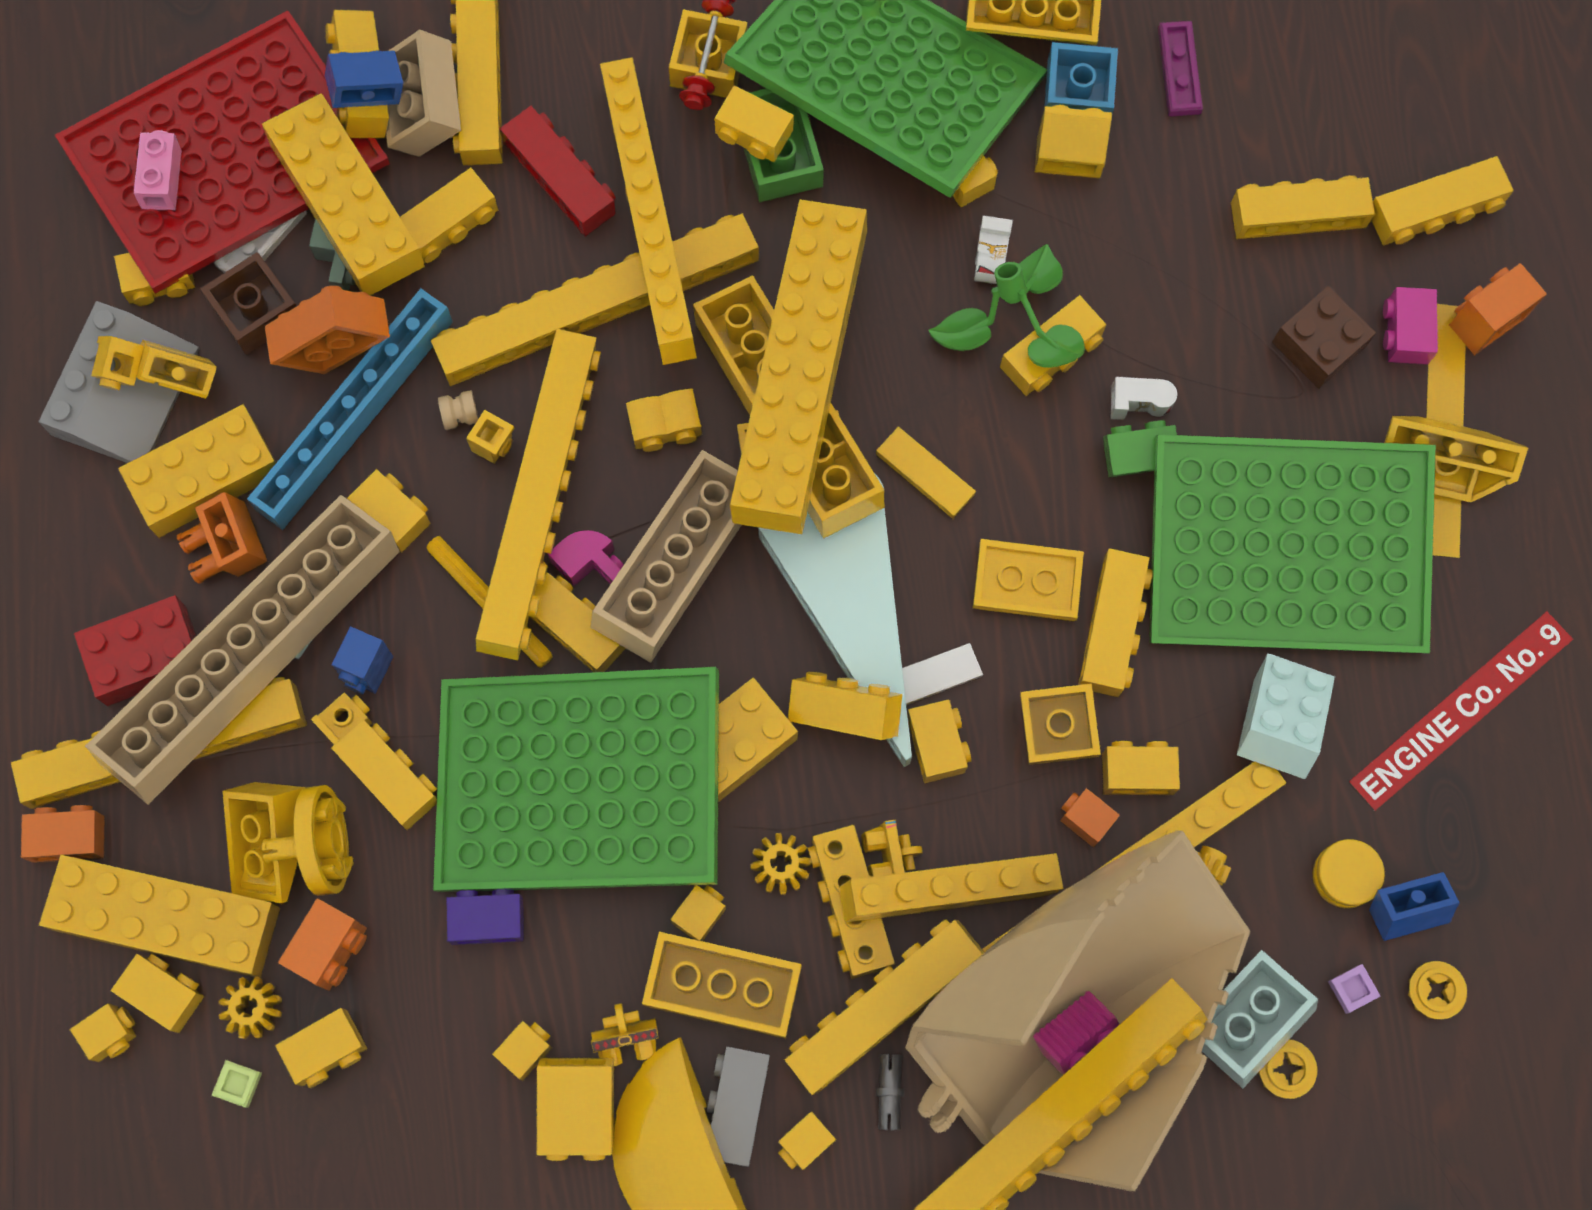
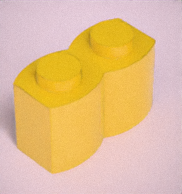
M693 389L677 390L661 396L645 397L626 403L636 449L652 452L661 449L663 444L676 441L677 444L681 445L694 442L697 436L702 435Z

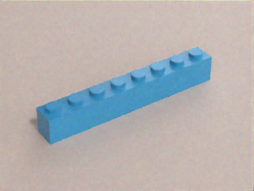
M420 288L389 326L390 337L373 346L249 495L247 500L255 511L281 530L287 526L433 347L431 339L436 338L438 333L448 329L453 323L447 306Z

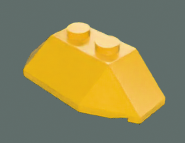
M1392 416L1384 442L1436 445L1434 494L1467 502H1473L1497 491L1507 484L1510 485L1517 482L1528 451L1526 446L1485 431L1418 416Z

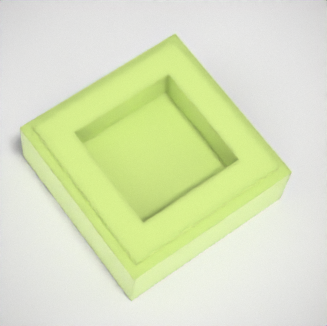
M225 1060L212 1096L249 1108L262 1072Z

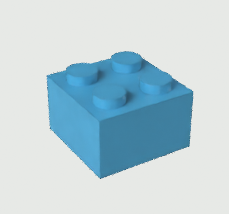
M1052 42L1047 61L1044 109L1045 106L1065 105L1070 109L1085 110L1088 108H1098L1103 112L1113 113L1118 48Z

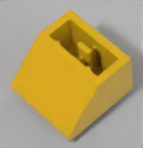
M1065 105L1045 106L1037 136L1035 172L1100 178L1105 165L1112 112H1103L1098 108H1088L1085 110L1070 109Z

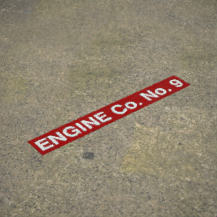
M1546 611L1349 782L1376 811L1568 645L1573 638Z

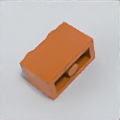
M89 805L71 806L70 812H57L56 808L42 807L34 809V814H23L21 858L32 863L59 861L60 855L79 859L104 858L105 816L93 810V806Z

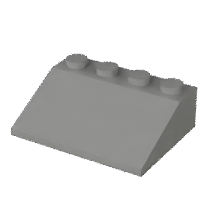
M96 301L41 415L39 423L51 436L129 463L154 450L180 391L159 386L156 382L154 384L145 382L137 377L134 386L121 385L120 391L100 386V379L91 376L99 343H97L98 336H113L139 345L142 340H146L194 355H198L200 348L129 312ZM114 359L112 360V364H111V368H110L111 371H112V370L115 368V366H116V363H115Z

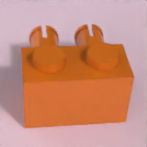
M226 492L195 507L201 523L177 535L178 541L184 540L179 545L187 554L192 553L195 549L207 543L210 546L211 554L188 565L189 571L195 570L190 575L198 584L203 583L222 571L239 577L267 562L245 502Z

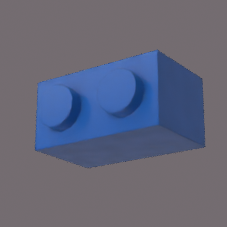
M375 50L371 52L328 54L325 79L333 108L394 105L400 103L403 79L395 51Z
M350 626L331 665L338 672V679L345 682L344 686L359 694H364L365 690L376 694L394 656L383 640Z
M1442 872L1377 890L1369 912L1383 940L1386 941L1450 923L1460 902L1445 873Z

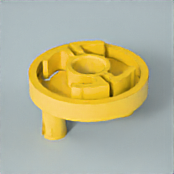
M328 785L305 787L300 791L294 811V836L264 839L262 842V851L277 849V851L262 854L266 863L296 858L307 887L316 896L341 892L353 866V857L349 856L348 833L343 814L346 808L344 803L337 798L335 792Z

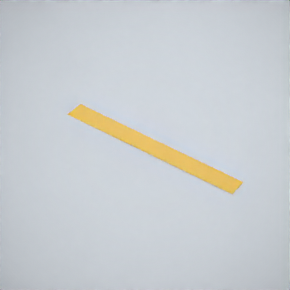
M1437 304L1438 353L1428 364L1426 418L1463 426L1466 345L1449 326L1457 315L1454 310L1458 306ZM1434 494L1433 555L1460 558L1461 500Z

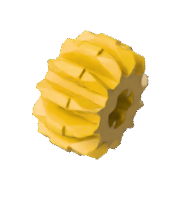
M776 833L775 845H772L770 840L765 837L762 839V844L766 852L757 848L753 850V855L762 861L752 862L750 864L751 870H763L755 877V882L759 884L769 879L766 885V892L768 893L773 891L775 884H780V894L786 895V883L788 882L797 891L800 889V884L795 876L807 880L809 877V873L806 870L799 868L811 865V858H799V856L806 852L807 847L803 844L793 849L796 837L793 835L789 837L787 844H782L781 833ZM778 856H784V861L789 860L791 863L786 865L785 872H777V866L771 867V864L776 863Z
M255 976L250 984L247 978L242 977L239 978L238 982L239 990L231 985L226 987L227 992L232 997L230 1000L225 998L219 1000L220 1005L228 1007V1010L219 1014V1019L223 1021L230 1020L226 1030L230 1033L238 1030L239 1038L247 1039L250 1032H252V1035L259 1039L263 1034L262 1025L272 1031L275 1025L269 1020L270 1017L282 1016L281 1011L273 1009L274 1005L282 1002V998L279 995L270 996L275 989L272 983H267L262 987V978ZM249 1000L257 1003V1007L252 1009V1016L244 1013V1009L249 1007Z

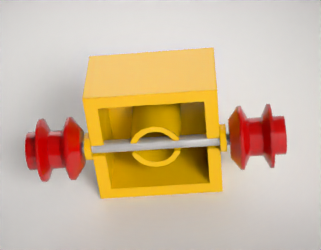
M703 0L701 6L708 14L683 9L669 64L670 87L685 89L680 92L679 98L686 107L692 110H702L711 105L712 100L707 94L727 98L733 86L738 84L740 72L724 63L726 53L748 30V22L725 18L733 15L734 9L730 4L735 3L736 0Z

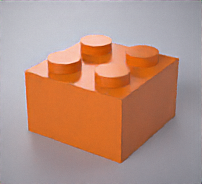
M1521 263L1510 271L1507 267L1498 271L1490 279L1491 283L1484 288L1479 285L1464 297L1465 301L1454 310L1457 315L1449 326L1474 356L1525 320L1547 295Z
M317 898L278 963L313 984L330 991L333 985L337 987L345 977L348 970L345 964L351 954H358L367 939V936L364 935L367 927Z

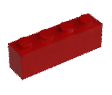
M529 106L500 128L503 143L583 236L586 237L616 214L614 204L616 197L606 183L600 185L594 178L595 172L589 163L584 159L579 161L573 154L575 150L568 139L564 136L558 137L553 131L554 126L547 115L543 112L538 114L532 106Z

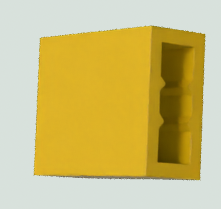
M540 1058L537 1065V1155H546V1159L551 1161L566 1160L568 1155H583L585 1160L598 1161L605 1159V1155H612L614 1137V1058Z

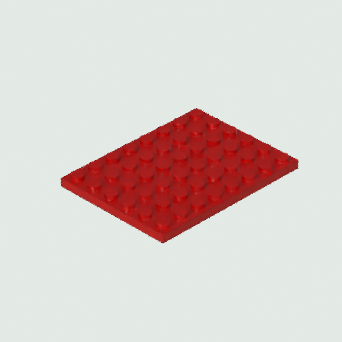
M288 10L55 134L57 141L155 294L175 284L184 275L193 274L309 209L270 146L262 123L321 93L336 117L337 108L332 107L325 79L326 66ZM156 130L174 133L182 152L176 210L141 209L134 195L140 132L152 133ZM350 138L372 174L390 164L387 155L375 138Z

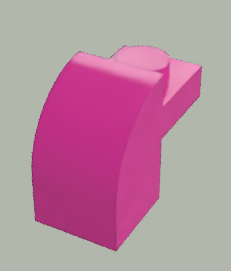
M578 531L570 534L553 548L551 554L547 553L550 563L573 587L593 569L611 585L624 565L615 555H612L610 558L608 557L614 551L613 542L604 534L596 531Z

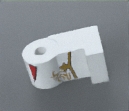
M983 216L975 260L974 281L997 284L994 272L999 265L1005 263L1013 220Z
M1115 377L1111 386V419L1124 420L1128 411H1147L1153 416H1165L1176 402L1177 389L1171 382L1163 379Z

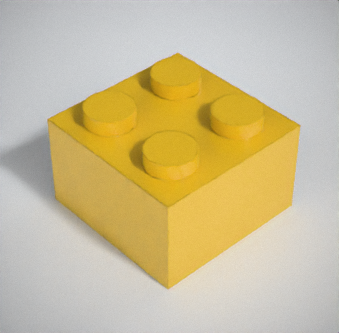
M1092 683L1020 692L1029 765L1093 758L1101 755Z

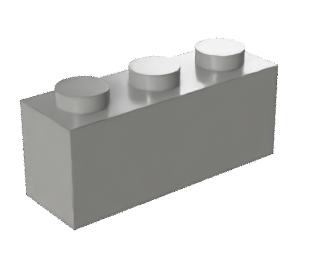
M726 1047L725 1055L718 1054L714 1076L720 1077L718 1092L712 1090L710 1092L707 1113L713 1114L711 1128L724 1163L749 1167L770 1055Z

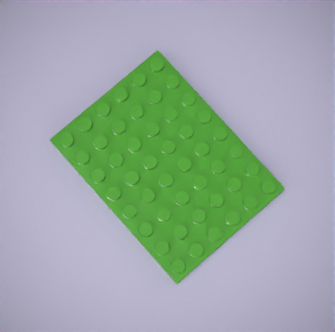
M774 0L730 48L724 59L726 65L949 198L953 196L1032 95L1047 72V69L991 36L983 32L966 31L965 21L929 0Z
M1157 435L1155 443L1149 643L1430 653L1436 445Z
M716 667L442 679L433 890L436 892H457L463 890H536L717 884L719 670Z

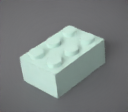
M1267 653L1253 681L1237 755L1306 779L1320 754L1335 677Z
M1262 950L1224 989L1229 993L1226 1004L1217 1005L1211 1022L1218 1026L1214 1039L1205 1040L1202 1052L1242 1088L1252 1080L1316 1011L1318 999Z

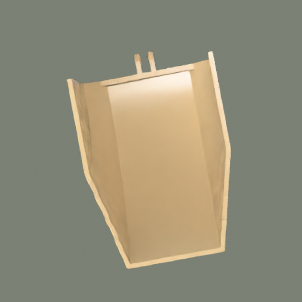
M1174 831L1126 853L1053 897L1017 924L956 976L927 1006L912 1026L905 1048L933 1082L921 1099L922 1101L919 1102L918 1111L923 1117L932 1118L930 1125L935 1132L942 1133L952 1126L951 1123L955 1121L959 1114L979 1141L986 1145L1063 1076L1041 1053L1033 1037L1035 1032H1039L1040 1028H1045L1046 1023L1056 1019L1058 1014H1062L1063 1010H1066L1069 1005H1073L1074 1001L1079 1000L1080 996H1084L1086 991H1090L1121 1024L1166 982L1173 978L1206 1015L1208 1020L1204 1023L1203 1031L1193 1040L1188 1041L1186 1039L1176 1048V1055L1163 1066L1158 1064L1148 1073L1149 1078L1142 1087L1135 1091L1130 1089L1120 1098L1121 1104L1113 1113L1108 1116H1100L1092 1124L1093 1129L1085 1138L1080 1141L1074 1140L1064 1149V1156L1056 1164L1050 1167L1046 1165L1038 1172L1060 1178L1136 1191L1203 1071L1207 1057L1201 1054L1205 1040H1213L1218 1027L1211 1022L1217 1005H1225L1229 993L1223 990L1228 973L1237 972L1250 934L1249 928L1183 831Z

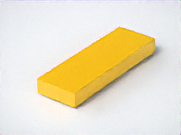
M899 426L876 450V455L952 519L976 493L971 486Z

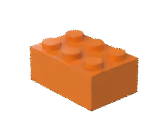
M340 286L322 288L320 293L310 299L301 301L297 307L278 315L277 319L265 326L270 364L320 374L332 371L390 337L384 299L369 296L367 292L342 290Z

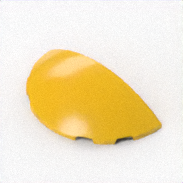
M681 1038L671 1041L654 1052L641 1065V1068L631 1082L627 1084L616 1111L612 1151L619 1186L632 1210H746L735 1179L730 1178L704 1110L707 1107Z

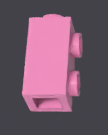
M156 130L152 133L140 132L134 195L141 209L176 210L182 149L174 133Z

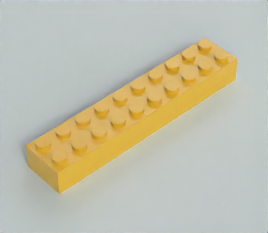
M799 200L730 502L732 522L735 524L803 534L867 235V209Z

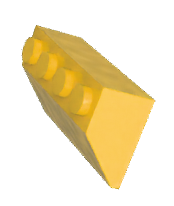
M968 0L966 31L1097 45L1101 0Z

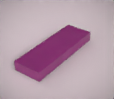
M1192 21L1159 23L1158 34L1168 116L1201 115L1203 106Z

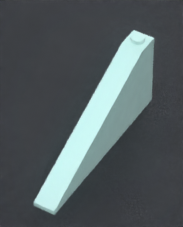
M876 475L877 479L879 480V482L881 483L882 487L884 488V486H883L881 480H880L879 477ZM885 508L824 539L808 512L803 534L758 527L759 539L847 678L858 680V686L869 687V684H882L890 686V692L903 694L898 736L886 740L903 767H906L911 762L912 753Z

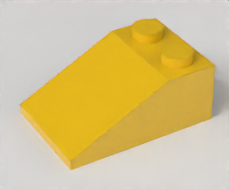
M253 782L223 790L232 894L276 903L288 901L298 860L293 858L266 863L262 854L277 851V849L262 851V842L264 839L294 836L295 805L300 791L305 787Z

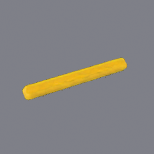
M437 536L433 538L426 546L428 552L484 609L489 587L442 537ZM531 632L528 649H522V651L538 667L542 668L550 662L553 656L550 650Z

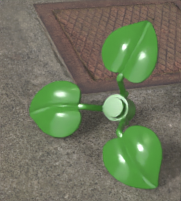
M1047 244L1033 252L1019 264L1016 262H1006L995 269L994 275L997 287L991 290L993 298L988 317L980 309L966 308L951 314L938 326L929 329L931 337L946 348L958 351L975 349L991 338V331L988 326L994 323L998 300L1001 297L1010 304L1022 301L1034 330L1040 337L1032 341L1028 346V356L1034 364L1048 368L1062 366L1080 358L1085 351L1082 336L1070 326L1056 325L1046 333L1043 332L1027 299L1026 294L1029 291L1035 294L1048 292L1055 288L1063 278L1062 267Z

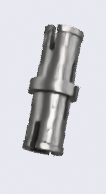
M880 1054L879 1088H876V1096H879L877 1129L888 1130V1115L891 1114V1130H901L900 1104L901 1097H904V1089L901 1088L903 1055L892 1054V1070H889V1054Z

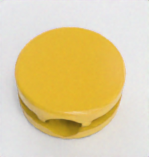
M1345 839L1333 843L1318 855L1313 866V881L1318 893L1328 903L1340 908H1355L1369 902L1375 897L1377 890H1380L1384 883L1385 871L1380 856L1371 846L1359 840Z

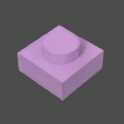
M1363 964L1328 981L1346 1014L1380 997Z

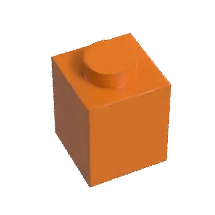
M1086 788L1080 796L1074 792L1061 807L1066 814L1060 821L1094 848L1120 814Z

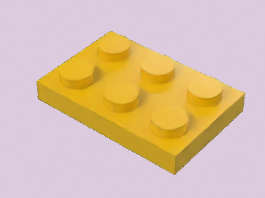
M981 539L972 609L1076 621L1078 618L1084 551Z

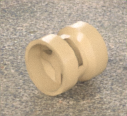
M472 390L461 392L459 396L455 397L456 399L449 395L438 397L445 430L456 428L458 422L468 425L476 424L479 418Z

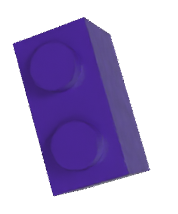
M509 889L492 890V895L478 896V891L475 890L457 891L456 897L447 898V941L451 945L524 941L522 896L514 894V890Z

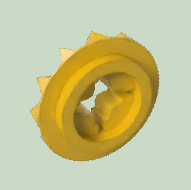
M1441 961L1425 963L1416 968V971L1408 980L1410 983L1408 996L1411 998L1415 1010L1420 1011L1427 1018L1443 1020L1453 1017L1463 1008L1466 1002L1467 986L1461 973L1448 963ZM1430 981L1434 985L1448 982L1441 991L1444 1000L1440 997L1427 999L1432 990L1429 985Z
M1288 1040L1258 1074L1261 1077L1263 1086L1276 1097L1293 1099L1303 1096L1313 1087L1317 1077V1064L1313 1054L1305 1045L1295 1040ZM1284 1058L1288 1060L1289 1065L1301 1066L1300 1070L1290 1074L1291 1080H1289V1083L1286 1080L1285 1074L1273 1072V1069L1283 1065Z

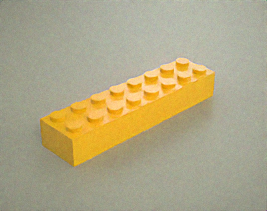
M753 275L693 304L696 326L749 415H751L774 314L773 307ZM831 403L807 510L823 539L885 508L884 488Z

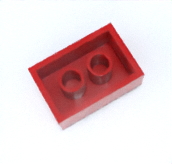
M174 595L75 632L74 636L95 698L106 706H110L136 696L196 637L185 604Z

